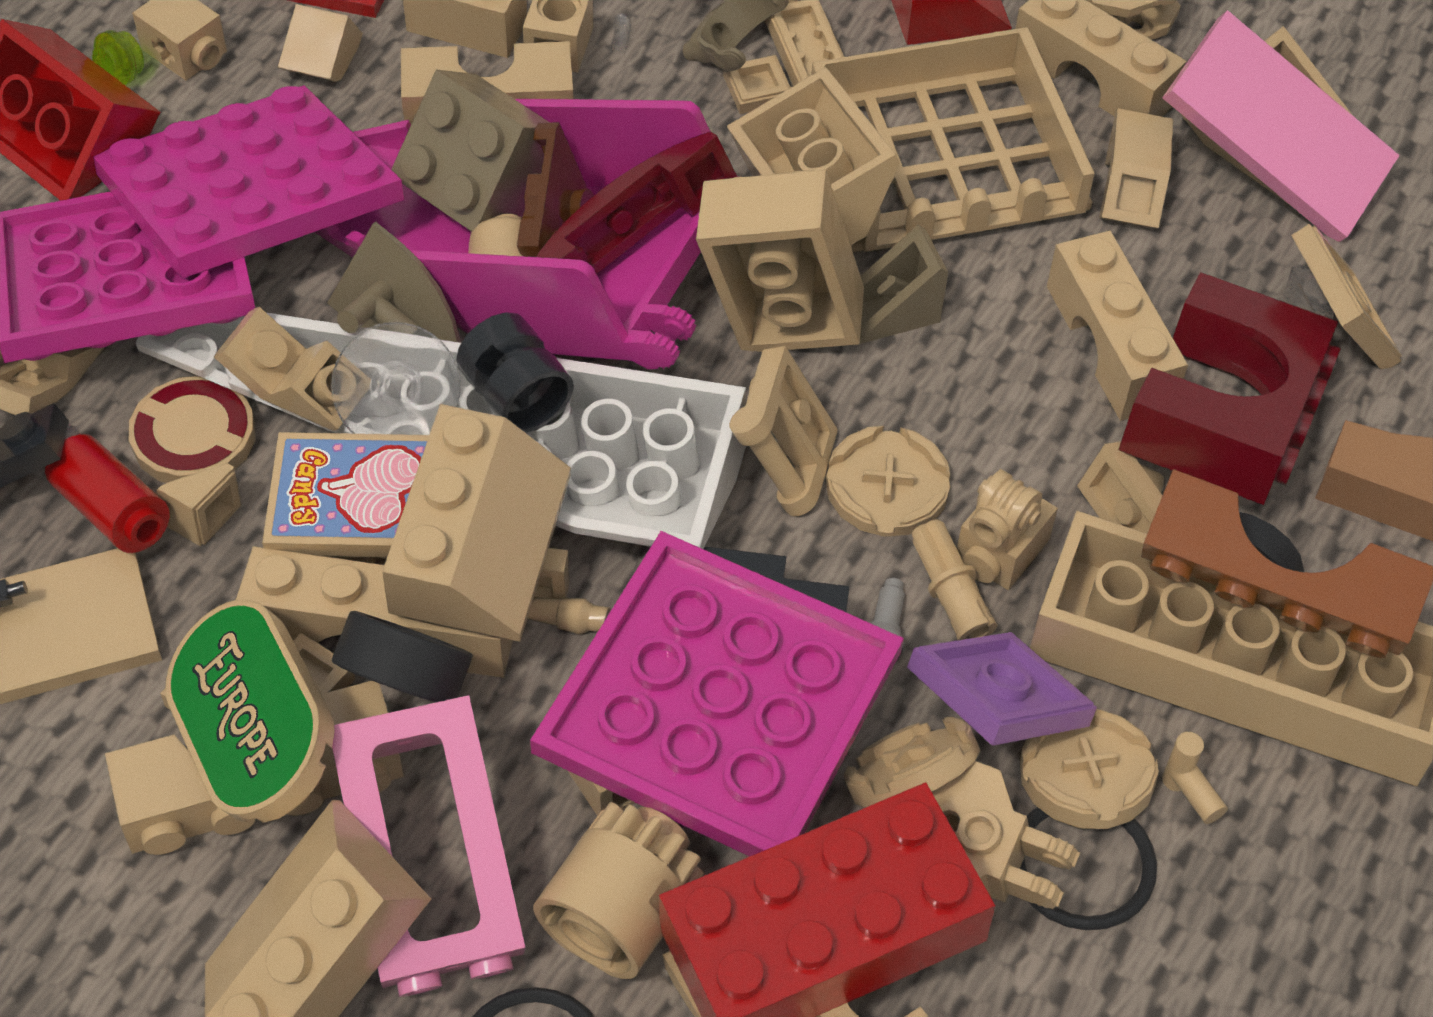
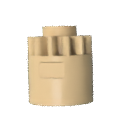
M610 802L605 810H601L533 905L534 914L544 930L566 950L610 976L632 979L639 973L663 937L660 928L659 895L702 877L704 872L697 867L701 858L696 853L686 850L690 844L687 834L675 821L665 814L652 808H636L630 804L623 811L618 805Z

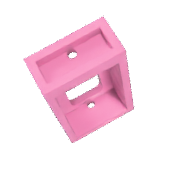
M469 695L334 725L335 733L332 749L344 805L391 856L392 852L372 759L438 744L443 745L480 912V921L474 929L428 941H417L410 936L407 930L378 966L382 987L386 988L397 985L399 997H405L442 987L440 974L469 968L471 980L513 970L511 957L523 955L525 943Z

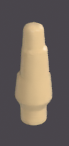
M584 598L533 599L527 619L556 625L561 630L581 635L589 631L598 632L609 615L611 608L593 605Z

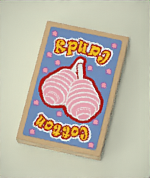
M279 432L262 541L264 549L317 556L387 557L429 435Z

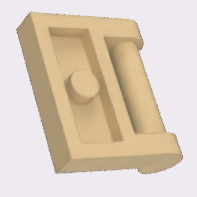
M786 346L764 349L755 377L750 382L746 405L732 416L729 427L740 444L750 446L778 488L777 499L785 512L790 516H800L811 511L819 499L838 429Z

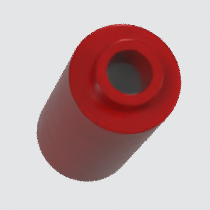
M79 434L65 439L61 459L45 466V475L48 482L119 550L126 553L143 551L154 545L164 534L170 519V511L166 502L94 437Z

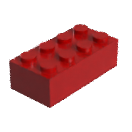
M926 782L659 895L661 933L701 1017L819 1016L986 942L996 906Z

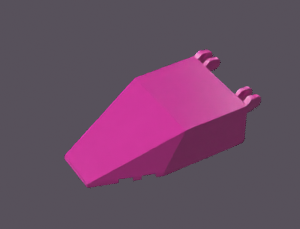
M515 99L550 123H560L587 188L594 195L616 178L648 158L685 140L710 132L700 108L691 101ZM409 120L353 133L392 169L411 123ZM403 184L405 200L315 232L353 258L372 224L377 222L404 244L424 264L441 288L453 313L457 328L466 334L491 316L505 312L518 313L541 338L545 349L552 354L628 360L646 369H658L659 367L664 369L674 365L679 357L680 351L678 350L679 346L675 344L676 339H680V341L683 339L687 340L691 338L696 330L695 327L697 325L694 323L696 320L687 313V310H682L680 307L676 308L674 305L669 307L668 303L701 253L696 241L700 211L692 216L684 209L679 208L598 274H596L590 264L583 260L468 253L472 231Z

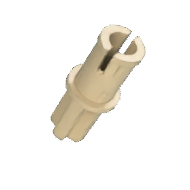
M935 519L916 527L912 531L913 544L931 579L928 591L932 598H938L944 607L957 639L964 640L967 639V636L970 639L991 635L998 625L988 607H986L975 583L978 574L973 566L964 564L944 522Z

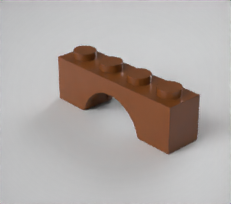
M1174 469L1143 543L1141 554L1142 558L1152 561L1150 569L1165 578L1188 583L1192 576L1217 586L1214 593L1228 602L1253 608L1257 601L1282 611L1280 619L1293 627L1319 633L1321 626L1348 636L1346 644L1354 650L1377 658H1386L1388 652L1400 655L1409 645L1433 583L1432 565L1370 543L1348 563L1332 570L1308 573L1281 567L1263 556L1247 537L1239 515L1238 493Z

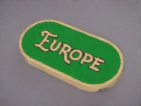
M234 600L211 610L188 631L177 647L167 672L165 685L166 699L211 801L219 809L237 820L248 822L247 820L256 818L262 823L276 820L299 806L319 783L327 766L320 761L324 753L325 744L331 748L333 746L335 733L333 718L286 626L279 617L258 602L252 600Z

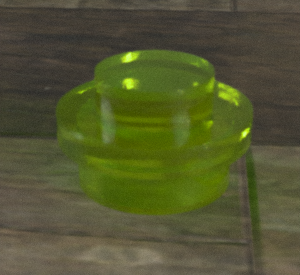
M106 30L97 34L94 39L92 60L124 85L133 82L136 75L144 68V56L137 40L126 31Z

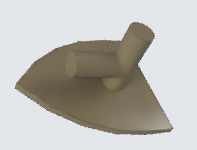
M377 222L373 223L327 302L328 305L338 312L337 322L341 329L348 333H354L362 327L461 343L456 321L446 298L424 264L396 237Z

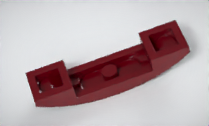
M711 131L695 136L648 158L622 174L572 214L551 236L536 257L583 260L590 264L596 274H598L679 208L684 209L692 216L696 215L700 211L704 181L737 177L718 136Z

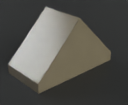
M917 225L861 275L864 285L860 344L940 323L948 271L926 229L922 226Z

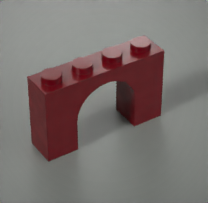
M1200 272L1184 303L1173 340L1182 355L1242 378L1256 388L1261 395L1236 396L1221 393L1151 367L1133 403L1118 450L1173 471L1174 469L1238 493L1240 497L1264 505L1273 482L1286 486L1341 350V348L1330 344L1339 321Z

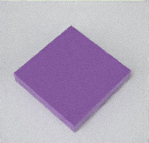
M1012 632L916 647L913 649L907 666L910 671L992 746L1089 727L1097 709L1091 700Z

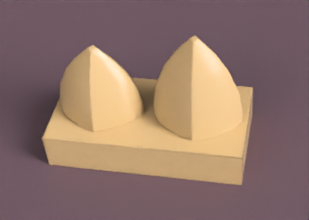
M1121 441L1104 444L1077 487L1099 518L1148 533L1163 496L1161 492L1164 485V476L1152 468L1140 464L1135 456L1119 451Z

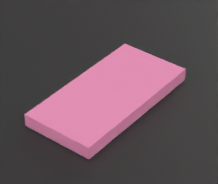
M1228 10L1217 18L1162 97L1324 234L1338 242L1349 236L1400 156Z

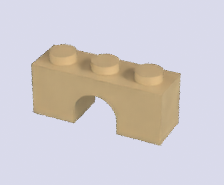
M1028 0L1019 8L1015 29L1028 27L1049 75L1053 79L1058 77L1074 62L1083 65L1093 74L1098 82L1101 93L1098 107L1114 117L1117 108L1161 117L1172 108L1162 97L1187 63L1183 58L1086 0Z
M570 41L514 44V61L510 68L502 74L481 78L513 99H573ZM457 46L401 48V99L404 121L409 120L412 124L436 69L467 73L459 65Z
M1111 230L1056 244L1047 288L1070 330L1089 325L1095 339L1098 354L1095 376L1119 420L1129 419L1133 403L1151 367L1184 379L1188 364Z

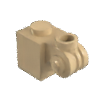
M999 469L979 486L976 509L961 526L957 550L964 564L975 568L978 574L976 580L983 583L994 581L1009 591L1050 540L1058 508L1042 499L1041 492L1031 486L1025 487L1024 482L1013 480L1011 474Z

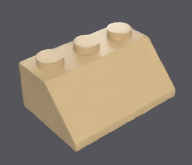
M826 67L727 125L752 176L826 169L850 245L855 244L868 235L900 162L894 151Z
M440 404L382 571L388 613L520 642L571 476V467L505 417Z
M332 800L205 963V1017H339L431 901L426 892L340 800Z

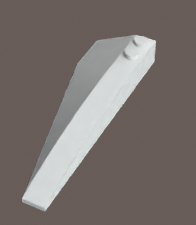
M267 313L305 348L327 340L373 382L339 429L332 431L260 399L213 357L245 316L225 324L207 323L181 328L164 336H140L136 341V346L140 352L334 433L430 435L440 404L494 415L486 405L484 397L476 392L458 368L456 357L458 348L461 345L459 342L362 327L354 333H348L341 329L337 323ZM557 358L572 377L574 390L571 400L553 421L536 431L526 433L571 467V476L556 526L575 534L645 546H652L660 531H663L704 549L736 483L746 446L738 442L729 427L732 416L746 405V387Z

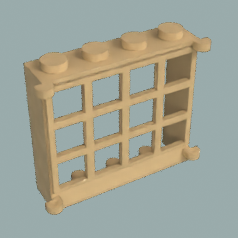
M1028 27L812 62L811 75L826 67L858 107L865 106L871 124L894 151L900 162L891 184L895 183L904 210L880 214L881 211L879 209L868 235L851 245L853 252L862 250L867 252L893 247L917 225L925 228L930 239L935 240L1081 214L1091 209L1092 200L1089 195L1095 173ZM1010 81L1013 84H1017L1026 105L989 111L979 88L980 86ZM965 89L975 113L938 119L929 95ZM915 98L925 122L887 128L878 104ZM1032 118L1043 143L1006 149L995 124ZM982 127L992 152L954 158L944 133ZM931 135L941 161L903 167L893 142ZM1049 156L1060 182L1042 185L1039 179L1031 178L1022 184L1020 183L1013 167V162ZM998 165L1008 188L1006 192L989 195L982 188H974L968 191L961 171ZM946 174L957 200L931 205L927 198L915 199L909 180Z

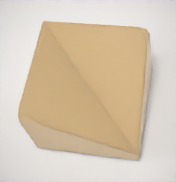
M229 463L170 481L160 486L156 491L157 495L169 507L170 519L167 527L199 546L201 544L205 545L241 506L235 467Z

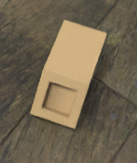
M1116 109L1105 165L1110 167L1099 216L1100 219L1154 229L1159 228L1171 171L1172 118Z
M260 306L248 312L213 356L260 399L332 431L339 429L373 383L330 342L326 340L305 348Z

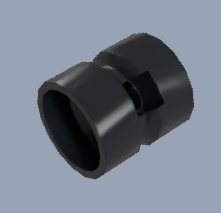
M505 312L482 321L466 335L458 348L456 361L459 370L476 392L484 397L486 405L496 416L507 418L525 433L536 431L553 421L571 400L574 390L572 377L557 358L545 349L544 342L529 323L518 313Z

